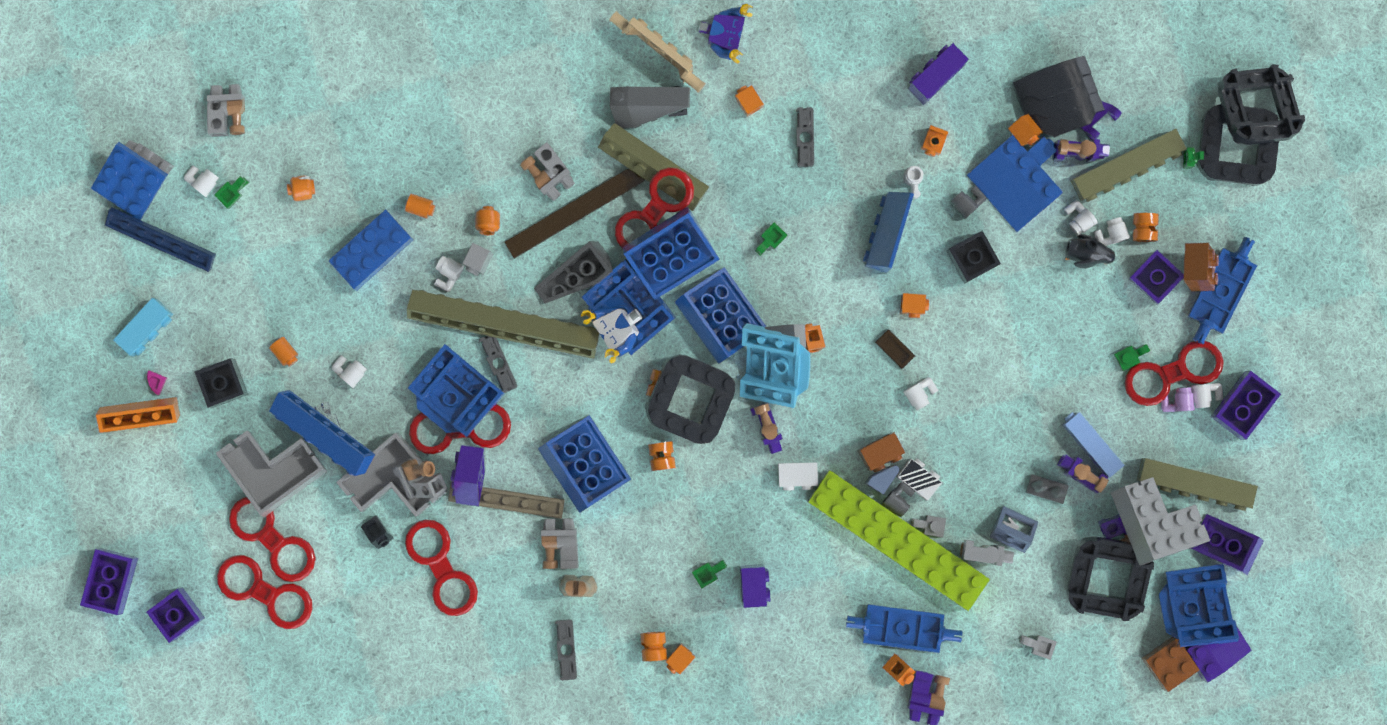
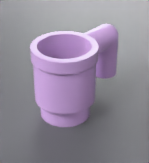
M1176 388L1175 404H1169V397L1167 395L1165 400L1161 402L1162 411H1194V398L1191 388Z

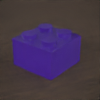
M1156 250L1129 280L1158 305L1184 278V274Z
M183 587L173 591L146 612L168 643L174 642L205 619Z

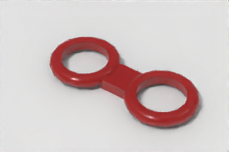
M668 167L659 170L653 175L649 184L650 202L642 211L633 210L626 212L618 219L615 225V237L622 249L625 245L629 244L623 236V226L628 220L641 219L647 223L651 230L657 226V222L666 212H678L690 205L694 197V186L686 172L678 168ZM675 176L684 183L686 196L680 203L668 204L659 197L657 185L663 177Z
M1191 341L1183 346L1178 354V360L1162 367L1152 362L1138 363L1131 367L1126 374L1124 382L1126 393L1132 401L1139 405L1153 406L1165 400L1172 384L1184 379L1200 385L1211 383L1219 377L1223 370L1224 361L1222 353L1217 346L1209 341H1205L1204 344H1200L1198 341ZM1202 348L1211 352L1215 359V369L1213 372L1206 376H1196L1191 373L1185 362L1186 356L1190 351ZM1151 370L1160 376L1163 385L1161 392L1157 396L1145 398L1136 393L1132 382L1138 372Z
M496 404L490 411H494L502 417L503 430L495 439L483 440L478 437L473 429L468 437L464 436L461 432L446 433L444 440L439 445L430 447L423 445L418 439V426L424 419L428 418L420 412L410 424L409 436L414 447L424 454L434 455L443 452L450 446L452 440L470 438L474 444L480 447L493 448L499 446L507 439L511 432V420L507 411Z
M247 497L237 501L230 510L229 515L230 528L234 534L245 541L253 542L259 540L271 552V568L276 576L282 580L296 582L309 576L314 569L316 560L314 549L310 543L301 537H284L274 527V511L266 516V524L261 531L255 534L244 532L238 525V512L246 504H251ZM289 544L299 545L307 554V564L297 574L286 573L279 566V552Z
M425 519L416 522L406 534L405 547L408 555L415 562L430 566L436 578L432 591L434 604L441 612L449 616L466 614L474 607L477 601L478 589L471 576L463 571L454 570L446 556L450 550L451 543L449 532L443 524L435 520ZM425 527L437 530L443 540L440 552L430 558L419 555L413 546V538L416 532ZM452 578L465 581L470 590L468 602L460 608L446 606L440 596L443 583Z
M235 555L226 559L219 567L217 584L221 592L228 598L236 601L247 600L253 597L267 605V613L271 621L278 627L296 629L304 625L310 618L313 607L309 593L302 586L293 583L275 587L264 581L259 564L251 557ZM235 563L247 564L254 573L253 586L244 593L232 591L225 581L228 568ZM292 591L302 597L304 611L299 619L288 622L282 620L277 615L275 603L282 593Z

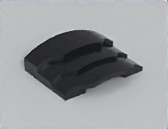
M1085 55L1049 66L1012 83L1023 114L1030 115L1041 129V134L1044 133L1054 138L1090 125L1095 114L1105 110Z

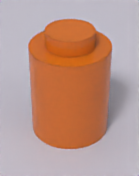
M411 193L406 203L405 212L428 219L429 216H433L436 206L433 205V200Z
M284 336L269 347L270 351L283 366L288 365L290 367L298 361L296 357L299 354Z

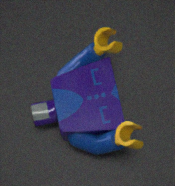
M743 4L741 7L721 11L718 15H714L712 24L701 21L699 32L709 35L708 44H710V48L720 58L733 60L737 64L740 63L736 57L738 55L743 56L738 50L745 17L743 16L752 17L753 14L747 13V10L753 8V6Z

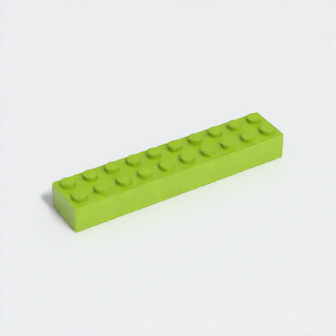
M830 470L827 471L807 501L967 611L971 609L990 580Z

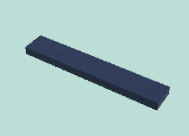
M113 207L109 209L104 226L207 272L212 269L216 253Z

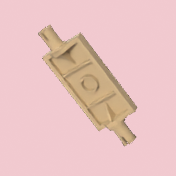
M617 11L611 16L609 21L622 30L621 33L637 35L679 70L680 79L683 83L686 82L698 93L702 90L706 83L693 74V61L684 54L683 56L678 54V49L670 42L666 44L662 40L663 37L657 31L651 32L647 28L648 25L639 18L637 20L633 17L628 21Z

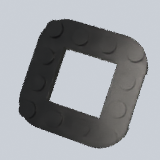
M1272 64L1269 68L1238 71L1235 68L1230 70L1219 81L1218 95L1228 130L1235 143L1252 145L1286 141L1292 139L1302 129L1305 115H1300L1291 83L1294 81L1292 74L1288 75L1284 70L1278 68L1279 65ZM1270 88L1279 120L1261 123L1248 121L1240 92Z
M1221 104L1210 108L1201 120L1202 131L1199 151H1204V159L1197 161V167L1201 174L1210 181H1223L1258 186L1271 180L1276 170L1279 141L1258 144L1255 165L1219 161L1223 124L1227 125ZM1244 106L1248 121L1261 123L1279 120L1277 114L1267 109Z
M674 355L665 360L661 365L663 368L651 397L645 404L646 415L650 423L660 429L697 444L710 443L718 435L735 393V381L728 373L686 355ZM682 375L714 388L700 424L667 410Z
M1097 536L1085 537L1078 544L1074 554L1067 586L1069 602L1081 614L1088 612L1121 618L1122 621H1130L1129 619L1143 613L1145 609L1144 602L1151 572L1154 570V562L1152 561L1140 566L1130 542ZM1102 558L1132 564L1124 598L1088 592L1095 559Z

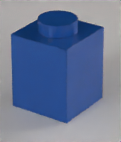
M1043 137L1028 153L1041 166L1057 150L1055 149V143L1051 139Z

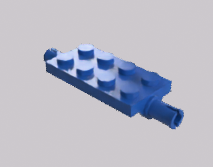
M1244 237L1238 251L1230 252L1224 248L1221 249L1218 255L1219 265L1215 267V273L1218 274V284L1215 285V291H1200L1187 316L1200 324L1193 337L1194 341L1204 344L1210 330H1215L1221 334L1224 333L1258 266L1248 260V254L1255 244L1254 240L1250 241V238Z
M867 604L866 616L864 618L847 615L846 619L847 621L854 622H846V628L863 629V643L940 653L941 643L944 640L961 643L962 638L954 635H963L962 630L946 629L944 626V614Z

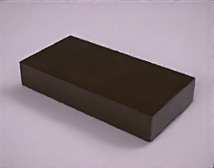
M889 329L875 342L901 370L915 357Z

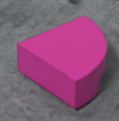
M148 370V384L155 394H161L167 377Z

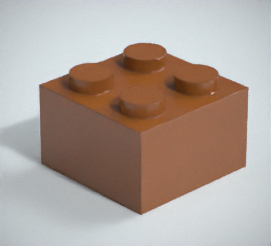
M1185 243L1184 282L1191 291H1215V285L1218 284V274L1215 273V267L1219 265L1218 254L1216 255L1215 250L1212 249L1209 243Z
M891 432L857 450L867 470H873V472L884 469L886 467L884 464L889 461L890 463H895L903 459L902 454L905 453L895 432Z
M1173 636L1141 658L1166 692L1171 691L1199 671V668L1185 648L1180 647L1178 639Z

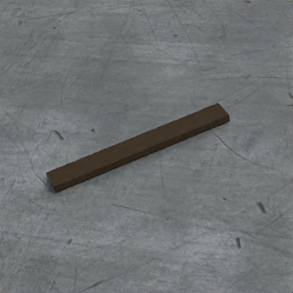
M628 168L504 243L513 258L516 259L645 182V179Z

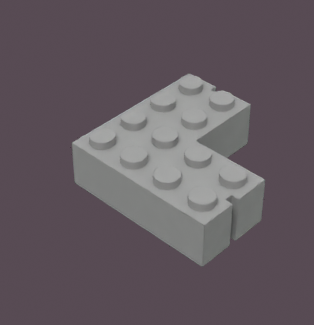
M248 430L233 440L238 445L237 448L229 443L216 452L247 498L263 517L270 514L327 472L302 438L272 460Z
M397 432L373 451L375 456L365 474L353 476L347 473L336 482L347 496L355 494L350 500L360 512L367 510L389 490L393 489L415 517L431 506L430 501L435 503L448 492L445 490L435 498H408L406 493H402L400 489L401 481L399 477L394 475L393 468L409 458H412V460L416 459L419 465L423 461Z
M1153 477L1111 492L1140 566L1210 541L1204 524H1200L1202 519L1197 506L1192 505L1167 513Z

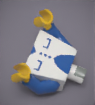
M603 308L592 311V313L585 310L581 313V317H589V319L583 321L584 324H589L592 319L595 320L593 324L609 348L605 352V358L609 355L613 356L609 359L610 363H614L616 357H621L632 350L636 336L639 334L634 324L642 319L641 314L636 309L629 314L625 310L618 308Z

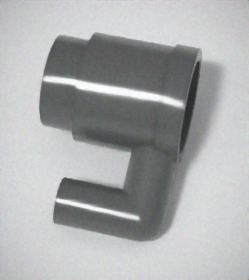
M977 186L971 190L977 197L974 201L963 191L951 201L965 219L986 201V196Z
M900 482L882 502L884 507L899 517H902L910 508V505L900 494L904 491L912 497L916 492L905 482Z

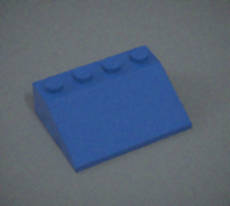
M1013 135L967 174L968 178L981 190L1016 232L1022 229L1063 193Z
M888 192L886 196L882 195L879 205L882 207L881 214L876 215L874 225H877L875 233L871 232L868 243H871L869 251H865L863 261L866 262L865 267L885 273L892 269L914 193Z
M688 207L623 247V254L654 300L720 260Z
M725 267L684 293L675 301L680 311L718 364L744 347L742 346V329L746 323L767 327Z
M590 415L538 448L579 513L631 480Z

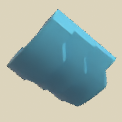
M746 323L742 329V346H747L746 374L740 380V397L794 408L797 396L807 390L809 386L810 352L800 344L799 337L784 335L781 332L766 330L763 326Z

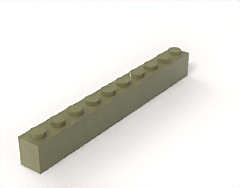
M412 289L407 306V319L593 359L595 358L600 337L598 330L591 326L585 327L572 322H561L554 318L547 319L535 314H524L517 310L510 311L498 306H487L480 302L473 303L461 298L455 299L442 294L427 293L424 290Z

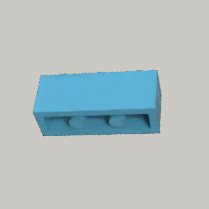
M151 298L113 341L130 356H139L146 349V343L148 341L152 342L159 335V329L162 326L166 327L172 321L173 313L158 299Z

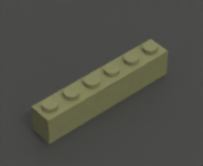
M615 123L605 133L598 146L599 149L648 182L651 181L653 175L659 170L668 167L678 168L686 172L694 186V197L690 205L687 206L691 211H694L709 189L708 185ZM675 176L663 177L657 185V188L678 202H681L686 196L684 183Z
M1174 129L1071 180V183L1080 201L1086 199L1089 202L1097 198L1096 194L1101 191L1106 194L1114 190L1113 185L1119 182L1122 186L1132 181L1130 177L1136 174L1140 177L1149 172L1148 168L1154 166L1156 169L1166 164L1164 160L1170 157L1174 160L1182 156V151L1187 148L1177 129Z
M1147 458L1141 459L1137 481L1153 477L1156 485L1160 486L1162 491L1171 493L1173 489L1179 491L1178 495L1190 497V494L1197 495L1198 500L1208 502L1209 499L1216 500L1218 505L1227 506L1229 503L1235 505L1234 509L1246 511V508L1253 509L1258 488L1256 485Z

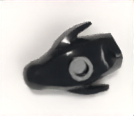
M1080 234L1077 236L1079 239H1069L1065 260L1076 261L1074 265L1078 268L1086 269L1096 264H1111L1115 261V252L1092 236Z

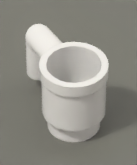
M193 165L184 175V180L207 197L217 184L216 181L219 178L206 169L204 173L202 172L195 179L194 175L199 169Z
M911 166L904 172L903 179L911 187V193H914L913 199H918L921 195L918 184L923 179V171L918 166Z
M1078 200L1064 208L1067 215L1074 210L1080 213L1069 223L1070 228L1077 236L1085 233L1098 223L1094 215Z
M1121 217L1107 221V230L1110 237L1104 239L1101 230L1094 232L1095 238L1105 246L1130 239L1125 222L1122 221Z
M442 256L437 263L436 270L448 277V280L445 283L437 279L434 285L446 292H450L462 273L464 265L449 257Z
M341 355L332 365V370L354 388L367 369L357 360L352 364L350 363L345 370L342 369L341 366L347 359Z
M930 377L925 378L903 392L916 411L930 403L927 399L928 396L923 390L925 387H928L932 394L939 391Z
M1220 383L1191 385L1195 408L1211 407V391H1215L1216 400H1223V390Z

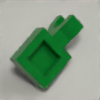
M1187 147L1183 151V169L1195 167L1198 160L1204 159V151L1195 152V147Z
M240 176L233 184L227 181L214 195L227 209H230L243 196L239 191L249 182L245 177Z
M774 222L761 235L764 241L756 248L755 252L761 256L770 246L775 250L788 235Z
M1147 344L1135 350L1130 345L1115 353L1114 356L1122 371H1125L1140 363L1138 357L1151 350Z
M724 560L712 567L707 562L692 571V574L702 589L718 579L716 573L727 568Z

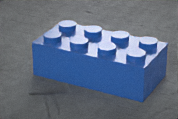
M385 209L337 252L329 262L349 285L358 291L414 239Z

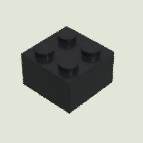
M983 230L946 250L964 284L1001 264Z
M229 358L194 371L207 408H215L248 395L236 359Z

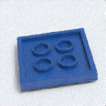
M118 142L91 189L133 217L141 220L168 174Z

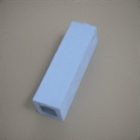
M1071 412L1064 418L1066 422L1062 424L1063 427L1104 475L1110 478L1125 466L1080 412L1075 414Z

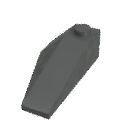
M610 87V109L615 124L623 129L638 128L642 124L650 121L653 122L660 117L671 115L690 107L689 87Z
M589 241L534 289L546 304L599 284L613 272L610 257L598 241Z

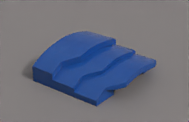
M625 259L605 279L585 293L582 299L588 304V311L591 313L603 308H618L625 310L627 314L636 309L641 314L642 319L634 324L639 334L636 336L634 346L629 352L630 355H633L676 317L661 297L654 300L629 261Z
M446 344L443 345L408 387L416 395L417 409L446 433L461 432L466 437L505 394Z
M1224 564L1165 573L1167 584L1159 593L1162 617L1166 633L1178 639L1180 647L1238 642L1239 636L1236 621L1232 619L1226 589L1228 582Z

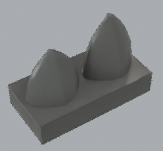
M1031 474L1026 493L1064 504L1069 486Z

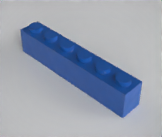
M292 391L278 392L269 412L275 415L277 420L284 422L289 426L290 430L297 432L306 442L316 446L319 452L328 455L335 464L345 468L348 474L358 476L366 473L375 456L372 451Z

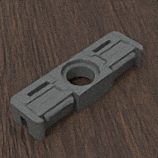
M799 107L796 109V112H799L797 113L796 128L797 166L813 167L814 110L812 107ZM803 132L809 133L810 141L802 142L800 134Z
M491 336L479 339V342H483L484 351L489 356L486 359L494 376L497 375L496 378L503 392L506 393L517 388V382L498 339ZM496 358H501L504 361V365L500 369H496L493 366V361Z
M557 620L555 624H558L556 625L557 638L559 639L557 640L558 660H561L559 663L560 675L562 676L560 680H575L577 678L573 620ZM565 644L570 645L572 648V652L569 655H564L561 652V647Z

